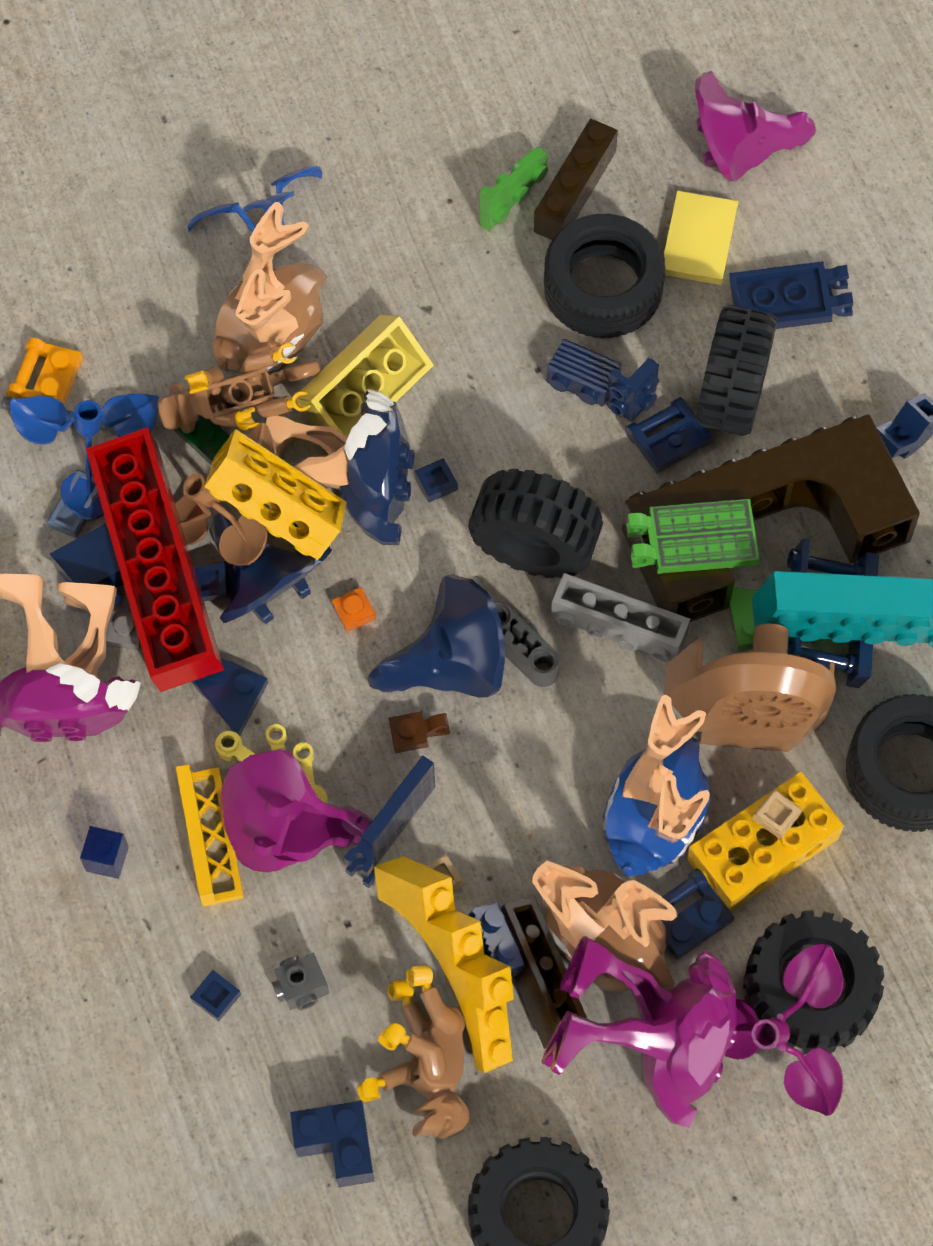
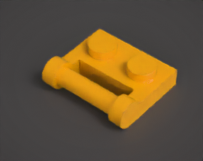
M28 338L25 346L27 352L14 383H11L7 389V396L19 399L48 396L59 400L65 406L83 361L82 352L47 344L38 338ZM38 356L46 358L34 389H26Z

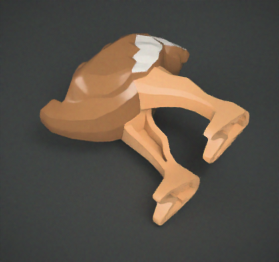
M275 202L267 210L249 239L252 256L242 275L243 280L228 295L227 300L220 308L216 320L215 334L217 337L213 340V354L217 360L218 368L226 372L241 373V365L247 356L270 349L278 351L285 343L294 344V346L284 348L283 350L284 356L292 359L305 348L323 324V310L319 293L325 285L328 276L322 269L308 263L292 264L278 269L272 268L274 254L302 238L309 230V225L303 221L293 225H282L284 208L279 202ZM278 361L277 365L267 367L268 373L283 369L288 364Z
M548 860L536 870L532 883L542 896V903L547 910L545 914L546 923L557 949L569 961H571L580 939L587 936L606 948L613 956L624 963L650 973L663 989L668 991L675 987V982L664 960L667 940L666 928L662 920L672 921L677 917L676 909L669 902L645 885L635 880L626 882L616 874L605 870L587 871L580 865L573 867L569 865L560 866ZM609 973L600 974L593 981L602 991L619 992L629 990L621 980Z

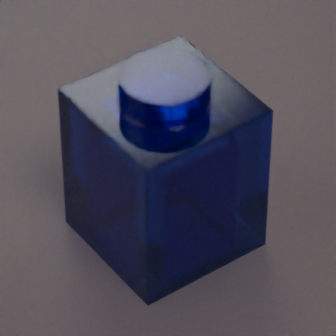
M90 826L80 856L85 871L119 879L129 848L124 834Z

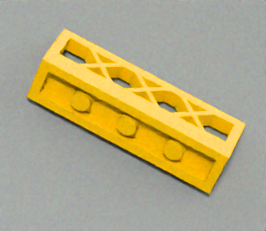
M189 764L177 766L176 772L201 903L204 907L242 899L244 895L237 858L224 827L221 802L223 785L219 767L191 772ZM214 778L216 788L208 799L196 793L194 782ZM217 797L219 806L213 803ZM198 801L204 804L200 810L198 806ZM209 808L219 813L222 818L214 831L202 825L201 822L202 817ZM222 829H224L225 838L219 835ZM204 833L210 836L206 842L204 838ZM215 840L225 845L228 850L220 863L207 855V850ZM229 861H230L231 870H229V869H227V868L225 867L226 864H227ZM210 865L216 868L212 874ZM223 872L233 879L235 890L215 894L213 883L219 874Z

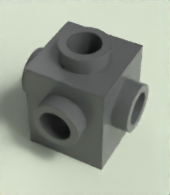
M314 952L301 958L299 956L289 957L279 964L280 967L274 969L277 981L272 982L273 989L279 1002L286 1000L290 1010L310 1008L318 1002V998L330 994L328 984Z

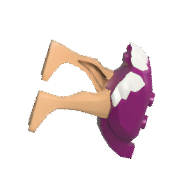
M0 574V598L18 603L24 608L28 627L26 667L14 671L0 682V736L2 728L7 727L31 738L35 742H50L52 737H65L68 741H84L86 736H96L123 720L137 698L141 683L133 679L123 680L119 676L111 677L107 682H102L97 678L98 669L106 658V631L114 609L117 592L115 586L74 582L58 584V592L65 596L64 604L85 610L91 615L88 632L83 643L71 656L63 661L58 653L57 634L45 620L41 609L43 579L38 575Z

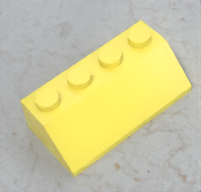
M380 314L302 389L309 393L299 395L297 402L301 406L312 404L309 409L303 412L315 426L333 427L342 435L349 436L352 427L362 417L361 404L365 401L364 395L368 389L383 393L392 401L397 402L434 365L400 316Z

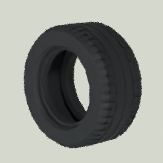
M592 214L576 219L574 222L564 226L554 236L549 244V248H547L544 263V294L547 304L561 323L581 335L594 338H613L632 333L645 325L659 307L665 278L664 253L654 235L647 228H644L643 225L630 218L615 214ZM594 256H612L625 261L634 269L638 279L624 293L612 297L595 296L583 291L574 283L571 272L574 267L585 259Z
M904 694L902 697L900 695L894 696V698L890 697L886 701L880 702L879 705H875L872 710H869L857 725L846 758L848 785L851 788L852 795L855 796L856 802L860 803L859 806L865 809V812L871 815L873 819H878L881 824H886L890 828L893 826L897 830H911V832H923L926 829L933 830V790L929 792H910L900 788L884 775L878 763V748L887 739L900 734H917L933 741V697L929 695L927 697L923 694L919 696L916 694Z

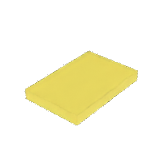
M677 191L664 250L665 276L722 285L738 201Z

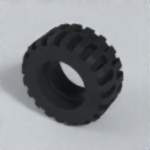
M728 305L721 309L697 409L696 421L702 427L741 436L751 433L777 325V318L773 314L734 305Z
M509 469L507 472L500 470L487 477L481 486L468 525L473 542L477 546H481L485 554L493 556L496 561L501 564L505 563L511 566L510 568L522 570L534 576L543 575L545 578L559 577L562 579L564 573L576 576L589 566L603 526L600 509L596 507V503L591 497H586L585 492L579 488H573L570 486V483L564 480H557L552 478V475L545 473L543 475L538 474L533 470L519 471L518 469Z
M813 910L802 911L799 918H795L794 914L791 913L783 916L780 924L773 922L765 929L764 935L758 937L753 946L743 978V989L746 990L744 1000L756 1012L758 1021L776 1018L779 1013L784 1012L794 1004L785 994L780 984V972L784 964L810 946L828 944L832 947L846 983L844 999L837 1007L825 1011H813L800 1007L785 1020L790 1029L787 1045L793 1048L794 1046L803 1048V1054H807L814 1048H824L832 1053L835 1052L837 1046L841 1045L845 1048L852 1044L856 1036H861L868 1028L878 1009L884 991V986L881 985L885 977L882 965L877 963L880 955L876 947L872 946L869 948L867 945L869 937L863 930L855 933L851 929L853 922L846 918H843L841 923L833 920L834 913L823 911L821 917H814Z
M530 1137L519 1139L518 1145L511 1147L508 1143L499 1148V1154L495 1157L489 1156L483 1163V1169L480 1173H476L472 1182V1190L468 1199V1221L474 1246H536L526 1244L515 1238L507 1228L503 1215L505 1200L510 1191L520 1183L529 1180H546L555 1183L568 1194L573 1205V1221L568 1232L559 1241L543 1246H601L607 1232L610 1210L608 1207V1191L602 1184L603 1177L598 1168H592L589 1164L590 1159L582 1151L577 1154L572 1151V1145L564 1141L560 1145L551 1143V1138L540 1137L539 1142H530Z

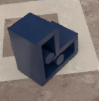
M363 1101L290 1112L297 1157L333 1152L338 1187L375 1182Z

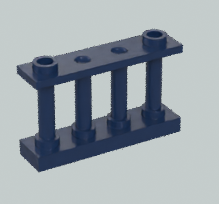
M803 538L794 549L790 550L787 558V568H791V572L807 573V569L830 574L878 576L879 554L866 552L853 565L809 555L810 539ZM789 637L788 639L789 655L803 657L825 666H829L830 662H834V668L843 669L844 673H847L846 686L860 688L871 677L873 644H866L864 640H851L848 642L849 653L843 656L801 647L802 641L799 637Z

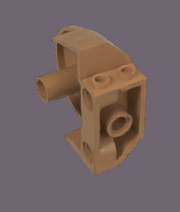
M762 624L754 629L753 652L736 653L709 662L705 666L702 665L703 639H697L666 664L664 695L671 698L672 706L683 718L697 710L706 713L704 723L696 731L701 732L700 744L789 752L824 724L836 693L835 663L830 662L829 667H824L822 664L809 659L789 655L788 629L777 624Z

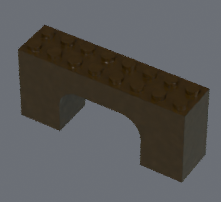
M870 414L859 418L858 416L849 417L841 424L831 428H818L811 435L800 439L797 437L787 439L780 446L769 450L767 448L759 449L749 457L741 460L730 459L720 467L710 471L699 470L689 478L679 482L668 481L661 485L659 489L648 493L644 491L637 492L630 496L628 500H625L622 531L633 553L632 545L649 544L648 535L628 538L626 527L628 514L642 513L649 516L650 507L750 499L754 521L789 508L807 507L818 511L827 518L850 564L859 561L866 552L879 554L910 543L920 512ZM656 565L639 567L657 607L690 619V622L723 611L730 606L735 579L729 568L657 574Z

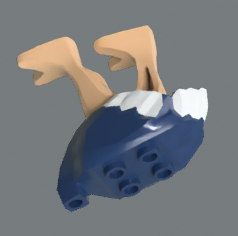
M368 389L364 395L365 401L361 404L362 417L352 427L349 436L342 435L333 427L309 426L279 415L267 417L266 425L276 447V456L282 459L288 445L295 440L309 442L323 448L329 454L328 456L308 457L294 466V468L323 487L341 490L343 500L347 502V512L367 536L382 545H400L402 527L394 522L404 510V502L410 500L411 482L407 481L408 469H413L415 453L414 449H410L404 422L396 402L383 393Z

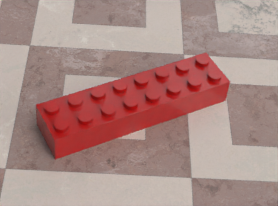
M146 427L86 448L151 680L158 690L163 692L223 671L224 667L160 450L149 428Z

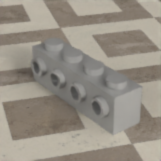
M565 573L562 576L551 605V618L555 619L558 624L568 628L577 627L583 629L590 636L597 639L607 638L618 642L624 649L630 651H643L660 662L671 661L681 652L688 636L689 618Z

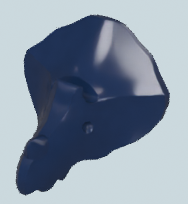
M221 513L213 516L212 522L213 537L218 551L222 533L227 527L233 525ZM266 543L262 554L251 565L237 566L224 560L228 565L231 596L229 606L219 618L223 623H227L253 612L264 624L269 623L274 617L265 604L292 587L301 599L310 595L311 591L305 577L327 558L332 549L329 546L319 560H316L310 555L306 556L298 551L292 552Z
M454 574L444 576L439 586L435 611L428 628L413 643L378 663L371 670L367 678L369 686L382 692L405 691L411 687L423 686L441 691L461 692L478 698L491 697L496 694L502 686L505 646L501 620L489 593L473 579L463 578Z

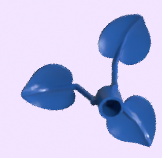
M307 167L282 176L271 183L272 187L276 186L275 195L267 199L254 201L243 207V209L238 202L205 210L190 220L187 226L188 231L190 232L205 217L219 213H238L253 232L256 226L245 212L255 208H263L264 213H266L275 202H279L283 206V202L295 194L294 191L282 193V189L293 179L312 176L322 178L321 167ZM282 217V225H285L284 217Z
M150 394L119 395L109 399L102 407V411L96 402L85 400L77 404L75 412L70 413L68 420L65 406L55 398L48 396L11 398L10 412L13 424L19 434L31 443L40 445L50 444L56 439L58 431L65 432L75 422L76 431L85 437L86 448L92 447V436L100 431L101 423L106 428L113 427L118 437L146 427L151 432L155 426L158 412L157 401L160 397ZM86 451L87 480L79 477L70 492L71 483L76 473L69 475L62 483L61 497L64 504L72 512L85 520H95L104 515L99 496L88 508H83L96 486L91 481L93 474Z

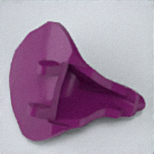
M712 71L705 72L696 79L695 92L700 116L697 119L698 131L704 132L710 151L703 154L704 165L707 167L718 166L722 175L728 181L733 182L740 179L748 170L758 166L778 150H792L796 146H803L816 133L815 123L811 118L807 117L808 114L801 111L791 114L768 112L753 100V103H746L731 97L719 85Z
M285 748L248 756L229 769L222 786L221 802L227 836L237 859L242 865L253 871L267 873L282 870L295 863L305 862L315 857L324 848L332 845L349 847L350 844L358 845L362 834L373 821L371 817L351 806H338L321 801L316 796L297 759Z

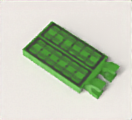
M750 499L650 507L649 516L642 513L628 514V522L626 524L628 538L648 535L649 544L632 545V568L656 565L657 574L757 566L759 564L760 557Z

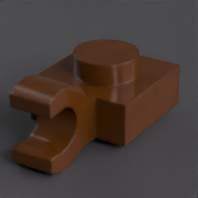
M422 711L388 718L395 754L429 747L428 737L450 734L446 713L433 715L427 720H423Z

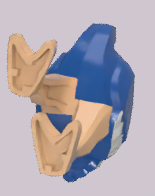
M667 695L662 696L657 705L651 724L647 749L635 754L626 761L612 787L603 814V831L609 843V850L613 854L614 861L619 866V870L625 876L644 875L647 872L657 871L660 867L675 863L679 857L685 854L690 844L693 843L702 826L711 801L708 777L703 773L699 762V741L693 737L694 733L704 723L706 713L697 710L687 717L676 720L672 710L671 698Z

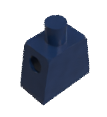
M106 524L50 553L55 569L66 582L115 586L117 592L114 607L123 600L118 587L124 583Z

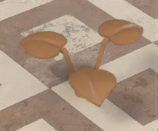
M260 423L246 435L276 455L273 438L265 423ZM200 473L191 474L183 485L185 496L175 503L187 545L196 544L207 534L209 529L207 518L212 514L209 507H212L233 524L227 527L220 537L219 551L225 561L233 565H251V563L259 558L267 542L266 527L255 519H248L243 515L237 520L235 516L219 505L221 500L212 496L209 490L204 487L207 477Z

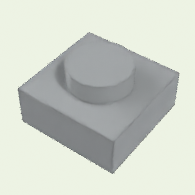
M112 611L106 635L108 647L140 650L141 644L132 613Z

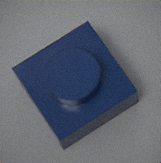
M444 458L414 471L415 478L428 502L458 490V483Z
M225 562L194 567L204 602L230 597L228 565Z
M212 970L190 996V999L219 1022L240 997L241 992Z

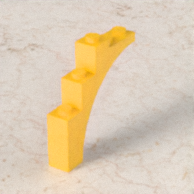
M404 856L374 866L378 899L394 908L414 927L440 963L453 988L470 1037L475 1068L486 1073L513 1061L506 1005L507 1002L514 1000L510 966L484 954L481 921L455 910L452 878Z

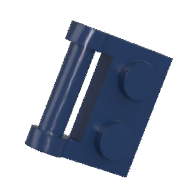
M682 397L674 399L669 407L636 424L633 422L625 427L629 440L638 447L656 473L710 444L712 438L705 427H702L696 421V415ZM673 418H681L680 421L672 424L671 426L663 429L662 431L654 434L653 436L649 438L645 436L646 433L654 430L655 428L663 425L664 423L672 420Z
M698 868L688 874L687 880L662 896L672 906L695 890L702 897L677 914L674 920L667 922L662 920L666 928V946L677 960L734 921L732 913Z

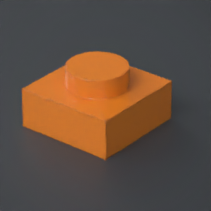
M362 587L332 600V606L346 633L376 620V613Z

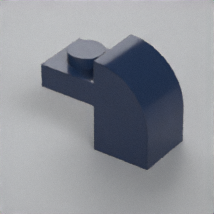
M925 393L907 400L895 419L876 427L892 458L899 455L903 459L909 457L933 435V400Z

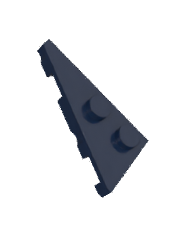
M221 658L224 667L223 671L200 678L191 683L208 700L212 709L221 716L230 727V730L240 736L268 685V678Z

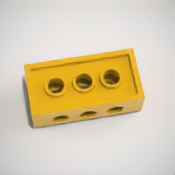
M237 429L233 431L214 457L204 487L216 499L227 501L235 506L244 517L255 519L264 525L273 536L282 537L292 543L301 554L310 555L319 560L341 531L347 502Z
M799 772L774 789L802 809L801 815L795 821L799 826H791L781 840L752 820L755 812L770 795L768 793L689 847L687 861L694 870L698 868L705 875L709 885L730 912L748 902L839 839L844 824L802 772ZM758 840H767L772 845H762L758 842ZM730 859H740L744 864L736 865Z

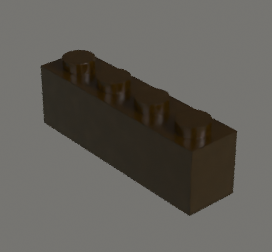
M589 119L534 211L535 233L552 240L564 226L577 219L617 151V129L594 119Z
M535 896L505 903L501 909L526 964L521 973L515 977V981L543 1048L546 1049L567 1011L586 1019L588 1018L579 998L569 995V992L567 993L560 989L566 967Z

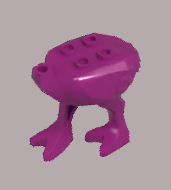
M587 936L582 937L563 976L560 989L567 993L569 992L570 996L578 999L598 975L609 973L621 980L630 989L636 1001L641 1019L629 1017L613 1023H596L567 1011L555 1030L543 1054L541 1063L551 1067L550 1070L560 1075L576 1055L594 1041L623 1045L640 1051L644 1080L656 1106L670 1123L690 1128L697 1113V1108L690 1103L709 1092L712 1084L720 1079L723 1071V1057L726 1050L733 1046L737 1036L736 994L729 973L725 970L719 959L705 949L698 955L696 962L689 965V978L680 981L674 988L667 991L660 987L654 977L647 971L624 963L600 944Z

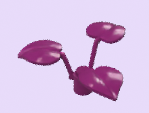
M828 944L810 946L790 961L784 973V987L789 994L797 996L799 999L784 1012L779 1013L776 1018L758 1021L756 1012L753 1011L751 1005L744 1000L736 999L737 1036L733 1046L727 1049L724 1055L737 1060L746 1059L756 1054L759 1048L767 1050L778 1047L780 1052H787L796 1056L799 1060L790 1063L785 1070V1090L798 1105L826 1116H830L835 1112L842 1097L843 1073L841 1066L835 1056L824 1048H814L804 1056L800 1050L788 1046L790 1029L785 1020L802 1007L805 1001L814 1008H825L834 1004L841 995L844 983L843 973L831 946Z

